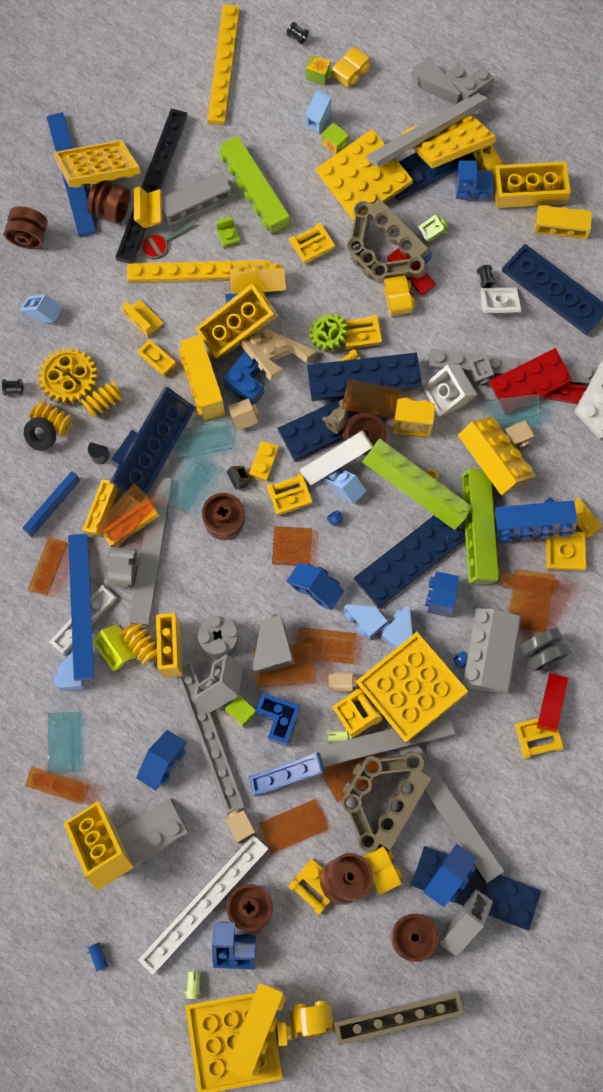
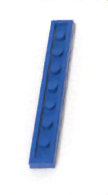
M64 113L46 116L56 152L73 149ZM62 174L79 237L96 233L92 215L88 214V200L84 186L69 187Z
M68 535L74 681L95 679L88 535Z

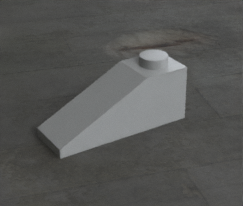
M430 57L413 67L412 81L415 85H418L423 91L456 105L459 103L461 92Z

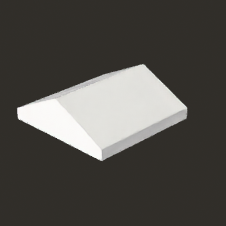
M517 287L481 288V309L484 313L521 312Z

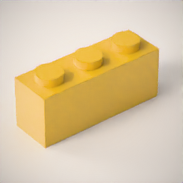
M539 205L535 217L534 233L587 239L591 231L592 211Z
M270 263L269 266L263 267L262 264L251 265V268L234 266L233 269H230L232 294H239L252 283L258 285L262 292L286 290L284 265H280V263Z
M176 613L156 615L158 671L163 678L183 676L181 621Z

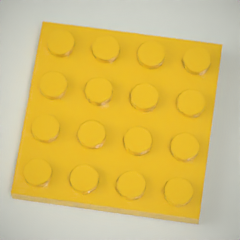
M470 114L414 146L412 149L431 168H435L495 143L496 137ZM410 127L406 131L401 132V134L403 135L416 127Z
M373 128L315 169L318 176L353 222L355 218L354 206L359 201H366L372 206L380 198L385 203L413 183L411 177L396 158L380 167L367 161L368 154L385 145ZM362 210L360 215L367 214L368 210Z
M122 140L53 152L54 159L69 187H81L83 184L88 183L97 184L104 180L114 181L120 177H133L135 174H140L138 164Z
M418 632L414 633L355 681L406 744L469 693Z
M255 992L185 1005L197 1092H219L283 1079L275 1028L273 1033L269 1031L266 1037L270 1041L265 1054L260 1053L258 1059L262 1062L256 1076L252 1075L249 1080L226 1070Z

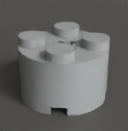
M109 548L108 556L105 557V567H108V573H105L104 578L105 585L133 588L135 578L132 576H134L137 568L136 549Z
M213 615L201 624L198 631V640L201 648L211 658L220 659L226 654L231 656L237 649L239 639L236 626L226 617ZM216 635H217V636L222 635V639H219V638H218V639L216 640V639H215V636H216Z

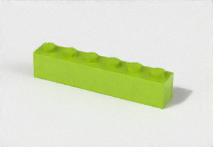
M238 135L219 144V157L223 163L226 162L229 174L231 176L234 175L236 178L235 181L238 188L243 189L245 199L253 205L252 208L255 215L260 216L262 219L261 223L264 229H268L272 235L290 226L288 213Z
M380 438L362 461L454 530L465 520L472 509L470 504Z
M469 468L461 474L463 500L472 506L464 520L469 584L491 585L499 580L500 574L497 565V534L494 526L495 514L493 512L492 482L483 469Z

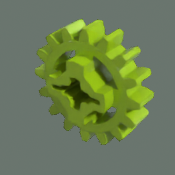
M330 312L329 316L323 313V318L317 316L318 321L312 322L314 327L309 328L311 333L309 338L312 344L320 351L324 349L325 352H328L329 348L335 351L336 346L341 348L340 343H346L344 337L349 336L346 331L349 328L345 324L344 318H341L339 314L334 316L332 312Z

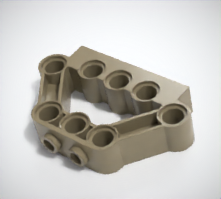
M380 198L372 206L366 201L356 203L354 206L355 218L351 238L347 242V249L352 256L350 258L356 266L360 264L364 268L362 272L369 279L372 277L381 284L385 278L396 276L423 277L427 270L423 259L430 254L423 242ZM362 210H368L367 214L363 216L360 215V212ZM373 219L377 229L382 233H386L390 243L398 245L401 254L411 259L387 263L378 262L375 253L372 250H366L370 221ZM381 220H388L385 225H379ZM400 232L398 237H391L392 233ZM360 244L361 248L359 250H353L355 245ZM406 244L412 245L409 250L403 249ZM367 257H373L370 263H365ZM415 264L421 265L419 270L415 271L412 268ZM384 269L385 273L383 275H377L378 270Z
M409 751L405 755L380 758L368 756L363 760L362 764L358 763L352 772L355 776L351 782L347 781L343 787L342 806L351 817L358 834L359 847L363 851L372 852L376 850L379 844L391 850L430 782L431 777L422 772L424 759L418 752ZM417 757L418 765L409 767V758ZM371 761L378 763V769L374 772L367 770V765ZM410 771L407 777L399 781L397 795L389 799V808L386 813L379 816V826L373 832L361 806L362 796L371 791L373 777L385 773ZM361 779L368 781V786L363 790L357 788V782ZM407 782L413 784V790L409 793L404 792L402 788ZM355 797L358 800L357 805L349 807L346 804L348 798ZM394 801H402L403 807L400 810H394L392 808ZM386 818L393 820V824L389 828L382 826V822ZM369 835L374 838L371 845H364L362 842L365 836Z

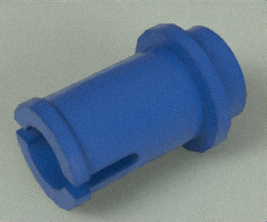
M99 942L89 946V951L87 952L91 955L96 971L108 967L102 951L103 945L101 946Z

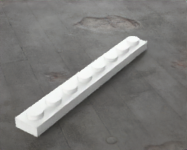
M253 835L138 961L154 975L268 851V848Z

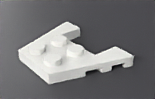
M603 361L598 365L597 371L590 380L589 386L574 411L598 439L603 438V387L601 386L603 384Z

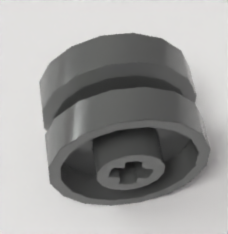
M557 627L545 631L520 645L519 649L523 656H533L527 663L531 672L550 667L571 653L566 643L557 644L563 637Z

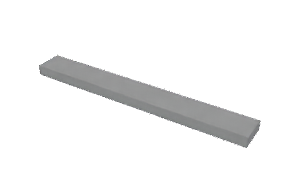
M479 93L473 94L368 154L367 161L380 167L488 104V98Z
M157 477L151 487L150 501L160 516L145 526L129 620L130 624L137 625L142 623L143 626H149L172 479Z
M189 659L182 662L183 676H178L177 679L226 814L229 815L236 810L246 808L212 714L193 700L196 685L200 681L193 662Z
M450 715L437 718L407 744L394 729H389L296 752L295 758L297 760L320 752L325 768L454 736L455 731Z
M419 745L397 749L400 755H405L409 751H415L423 757L424 766L422 772L431 777L424 791L462 848L477 858L474 866L485 882L488 883L502 874L504 870ZM417 757L409 758V767L418 765Z

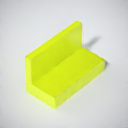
M118 624L102 629L93 639L94 645L113 672L119 670L126 661L138 656L133 654V649L128 647L129 643H126L124 637H121L120 633L122 630Z

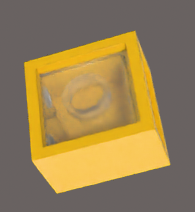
M410 398L397 399L393 434L430 438L434 421L435 403H431L428 400L412 401Z

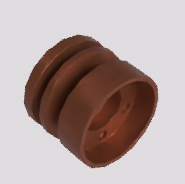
M105 180L93 184L88 197V214L98 218L105 216L107 221L120 224L124 220L129 208L130 189L119 184L113 186V183L110 181L106 182Z

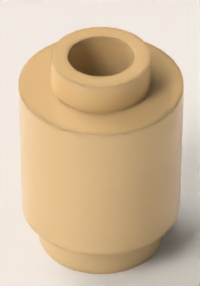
M334 672V674H329V689L334 690V692H353V688H357V683L355 682L357 681V676H353V672Z

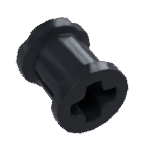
M295 21L288 26L286 35L295 38L299 44H303L309 35V31L300 28Z
M482 265L476 270L477 274L480 275L481 288H490L497 283L492 275V265Z
M22 378L15 381L2 379V393L4 396L11 393L23 395Z

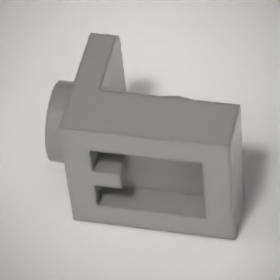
M486 354L468 361L475 378V384L480 382L482 385L491 380L490 378L493 377L494 373Z

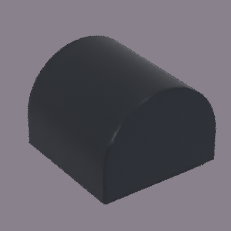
M93 442L89 443L88 453L91 460L95 464L107 462L110 456L108 448Z
M231 466L226 471L236 490L252 482L244 466Z

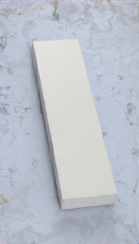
M362 430L302 467L300 472L309 485H312L365 453L373 445Z
M103 585L91 596L92 625L117 600V597ZM71 619L49 641L63 655L72 648Z

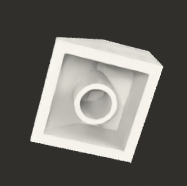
M446 365L422 386L431 403H435V410L439 417L465 406L477 396L460 365Z

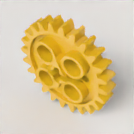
M62 347V352L60 353L56 349V355L49 353L50 359L44 358L45 365H39L42 370L38 371L40 376L38 378L41 390H44V395L48 396L51 401L55 399L57 404L62 400L64 405L67 404V401L74 405L75 399L80 403V397L86 398L87 392L91 394L93 392L91 387H96L94 382L98 380L96 364L92 362L91 356L87 357L86 352L81 353L79 348L73 352L72 347L68 351ZM70 362L69 365L63 366L64 363ZM79 372H85L81 376L77 375ZM59 376L57 380H51L53 377ZM68 386H73L72 389L66 390Z

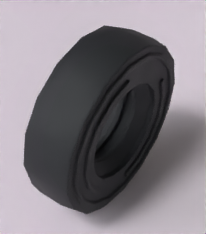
M33 418L25 424L23 432L25 441L34 450H47L56 441L57 433L55 427L46 418ZM37 427L41 428L45 433L43 441L39 440L35 435Z

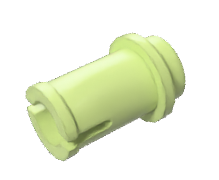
M346 729L345 731L327 732L328 744L352 739Z
M188 972L187 992L184 993L186 994V999H199V995H201V992H199L201 972H196L195 977L194 972Z

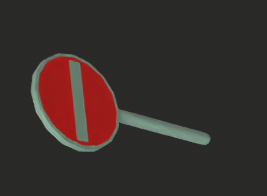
M190 223L167 238L159 234L147 236L141 244L143 254L151 259L163 256L167 251V241L193 227L195 223Z

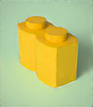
M354 46L346 53L344 58L334 65L332 76L347 88L355 85L359 80V76L367 73L370 69V57Z
M405 275L385 278L383 286L390 317L412 313V309L415 307V300L409 293L411 291L410 280H407Z
M382 846L362 856L371 867L373 872L372 884L378 895L401 885L402 874L398 867L394 869L391 862L394 858L388 848L385 849Z

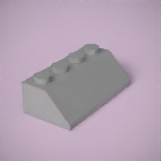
M476 608L463 685L474 691L509 693L521 616L496 609Z
M171 799L166 800L116 830L133 867L189 835Z

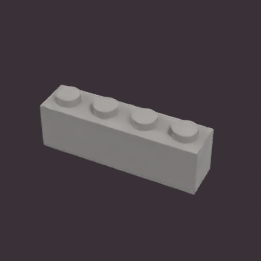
M222 172L212 174L202 181H196L193 185L181 188L173 194L163 196L162 215L168 226L173 225L232 198L231 187Z

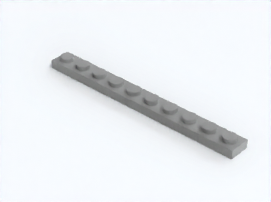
M431 349L428 368L442 370L446 365H460L465 373H472L468 361L483 354ZM487 355L494 373L493 376H500L530 361L528 359ZM565 364L573 380L570 383L582 386H589L590 380L598 369L592 366Z

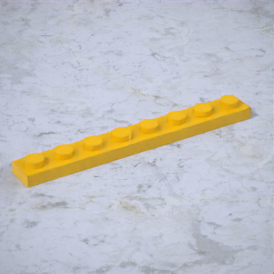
M223 4L208 124L225 125L240 5Z
M271 260L127 264L128 283L230 281V269H233L234 266L251 268V265L262 264L263 267L269 266Z

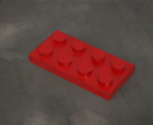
M555 347L490 380L489 384L506 415L573 380Z

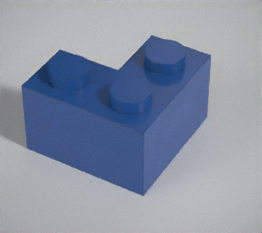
M459 161L455 179L456 199H491L493 192L492 171H477V161Z
M245 351L223 377L224 388L241 400L249 398L251 405H256L264 395V385L254 379L261 371L256 359L252 360Z
M298 563L286 580L297 592L310 596L318 605L330 610L334 608L344 593V590L339 586L340 583L328 576L327 570L322 567L316 568L310 563H307V565Z
M436 571L434 577H430L428 588H432V590L428 591L425 606L428 607L427 613L446 617L451 616L455 606L459 576Z
M262 693L256 714L273 721L268 735L269 741L285 747L288 746L301 707L300 705Z
M166 730L148 749L136 779L155 791L161 785L165 786L171 777L169 772L174 769L177 760L181 761L186 753L184 748L187 742Z
M456 843L428 883L424 893L443 907L449 901L453 903L459 894L457 890L459 888L464 889L469 881L468 878L476 869L473 864L477 858Z
M226 921L214 922L212 935L213 968L255 969L256 935H235V923Z

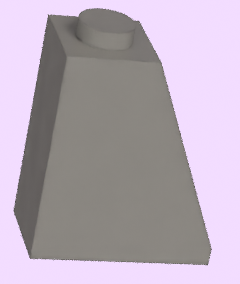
M272 614L267 616L265 620H261L253 663V670L257 675L295 664L284 619L281 615Z
M475 889L445 930L440 945L457 957L484 927L493 901Z

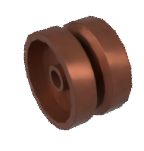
M17 206L11 208L7 218L8 223H6L3 233L5 239L21 248H40L43 244L44 233L48 225L47 218L39 211L29 207Z
M358 413L352 415L347 419L342 429L343 441L363 430V432H367V438L373 446L379 438L386 442V427L380 418L372 414ZM371 449L361 455H367Z
M226 492L217 493L210 496L204 503L202 519L207 532L212 537L219 540H230L240 534L245 525L243 505L237 497Z
M345 853L330 861L322 869L320 875V887L324 895L337 905H348L365 896L370 891L373 883V872L369 863L362 856L355 853Z
M245 884L236 888L230 894L226 904L230 922L235 923L237 929L246 932L257 931L265 927L273 913V902L269 894L262 887L254 884ZM248 904L254 906L253 911H247L246 907Z
M408 914L401 917L394 924L391 931V943L394 950L400 957L408 961L421 962L426 960L436 951L438 946L439 934L435 924L428 917L421 914ZM414 933L419 937V940L415 942L411 940V936Z

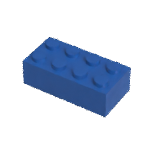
M575 500L496 507L497 541H502L503 543L512 542L514 539L530 541L538 537L540 539H550L554 535H560L561 538L570 537L571 534L575 533L577 525Z

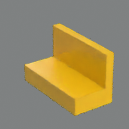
M141 187L134 188V220L143 228L162 223V191L160 189L147 193Z
M140 299L132 306L128 302L122 305L124 315L147 338L164 325Z

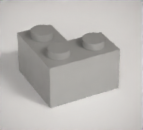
M457 64L445 73L447 78L461 92L459 102L475 93L484 96L492 91L494 77L484 66L469 75L460 64Z
M227 654L212 663L210 677L196 685L193 700L211 713L221 708L227 702L236 699L240 693L243 667Z

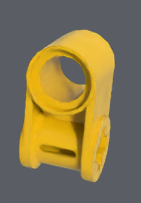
M493 144L488 145L489 148L485 146L473 151V156L481 171H492L494 174L495 166L503 165Z

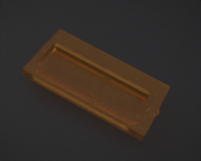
M348 379L342 409L394 418L400 389Z
M133 484L96 525V528L119 547L157 503L147 493H144Z
M299 627L295 658L354 664L357 633Z
M315 799L259 823L272 854L328 830L322 816L323 814Z

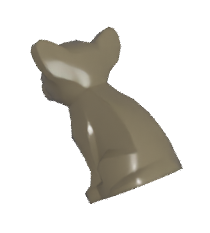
M348 394L346 398L340 400V407L334 409L328 417L322 418L326 423V427L335 434H338L345 426L348 413L357 414L360 411L358 407H355L352 394Z

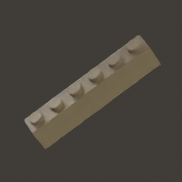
M452 992L334 1021L338 1044L342 1045L464 1015L459 992Z

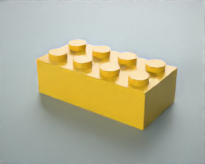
M567 161L495 166L493 184L496 208L567 204L571 193Z
M252 283L198 325L195 330L199 335H202L204 343L215 359H223L239 347L243 339L254 335L279 315L260 287Z
M202 335L181 340V348L178 351L191 388L192 397L195 400L198 415H202L204 421L225 415L223 399Z
M493 417L472 421L458 434L461 441L501 496L522 489L536 476L533 473L532 467L525 462L520 451L513 446L509 436L502 431L498 421Z
M99 801L63 823L84 875L96 891L133 868L110 815Z
M262 981L259 982L226 1070L249 1080L252 1075H257L262 1062L258 1059L260 1053L265 1054L270 1041L266 1037L269 1031L273 1033L278 1018L275 1017L276 1011L282 1010L286 997L283 996V990Z

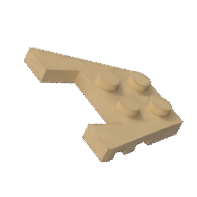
M268 329L243 339L241 344L251 359H256L259 363L258 367L260 370H265L267 373L266 377L269 380L280 376L283 370L273 361L293 353L304 362H308L316 358L318 353L315 349Z

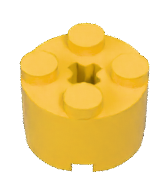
M327 1001L314 1002L315 1004L312 1007H306V1004L293 1005V1010L290 1011L293 1039H297V1034H301L302 1038L326 1035V1030L329 1029L331 1034L335 1033L332 1005H328Z

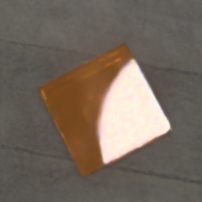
M274 526L272 565L297 566L298 563L305 565L310 563L312 528Z

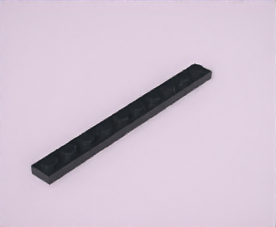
M170 109L141 187L147 193L161 190L188 118L187 112ZM134 208L115 256L117 261L128 264L134 263L147 229L134 220Z

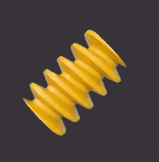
M111 380L112 386L108 383L105 384V390L101 387L98 388L99 394L93 391V398L87 395V402L82 399L80 400L86 411L95 418H97L96 411L104 413L102 407L109 410V403L115 406V399H118L120 402L122 401L121 392L113 380Z
M46 400L35 405L30 413L31 419L37 417L46 418L53 424L56 433L60 437L67 435L71 428V415H67L64 418L65 412L61 411L58 414L59 408L57 407L52 411L53 405L50 403L46 407Z
M142 623L137 625L131 624L124 628L120 635L124 637L126 643H129L128 647L133 649V654L138 655V661H143L141 665L146 666L157 657V649H153L157 643H149L152 636H144L148 631L147 629L140 630L143 626Z

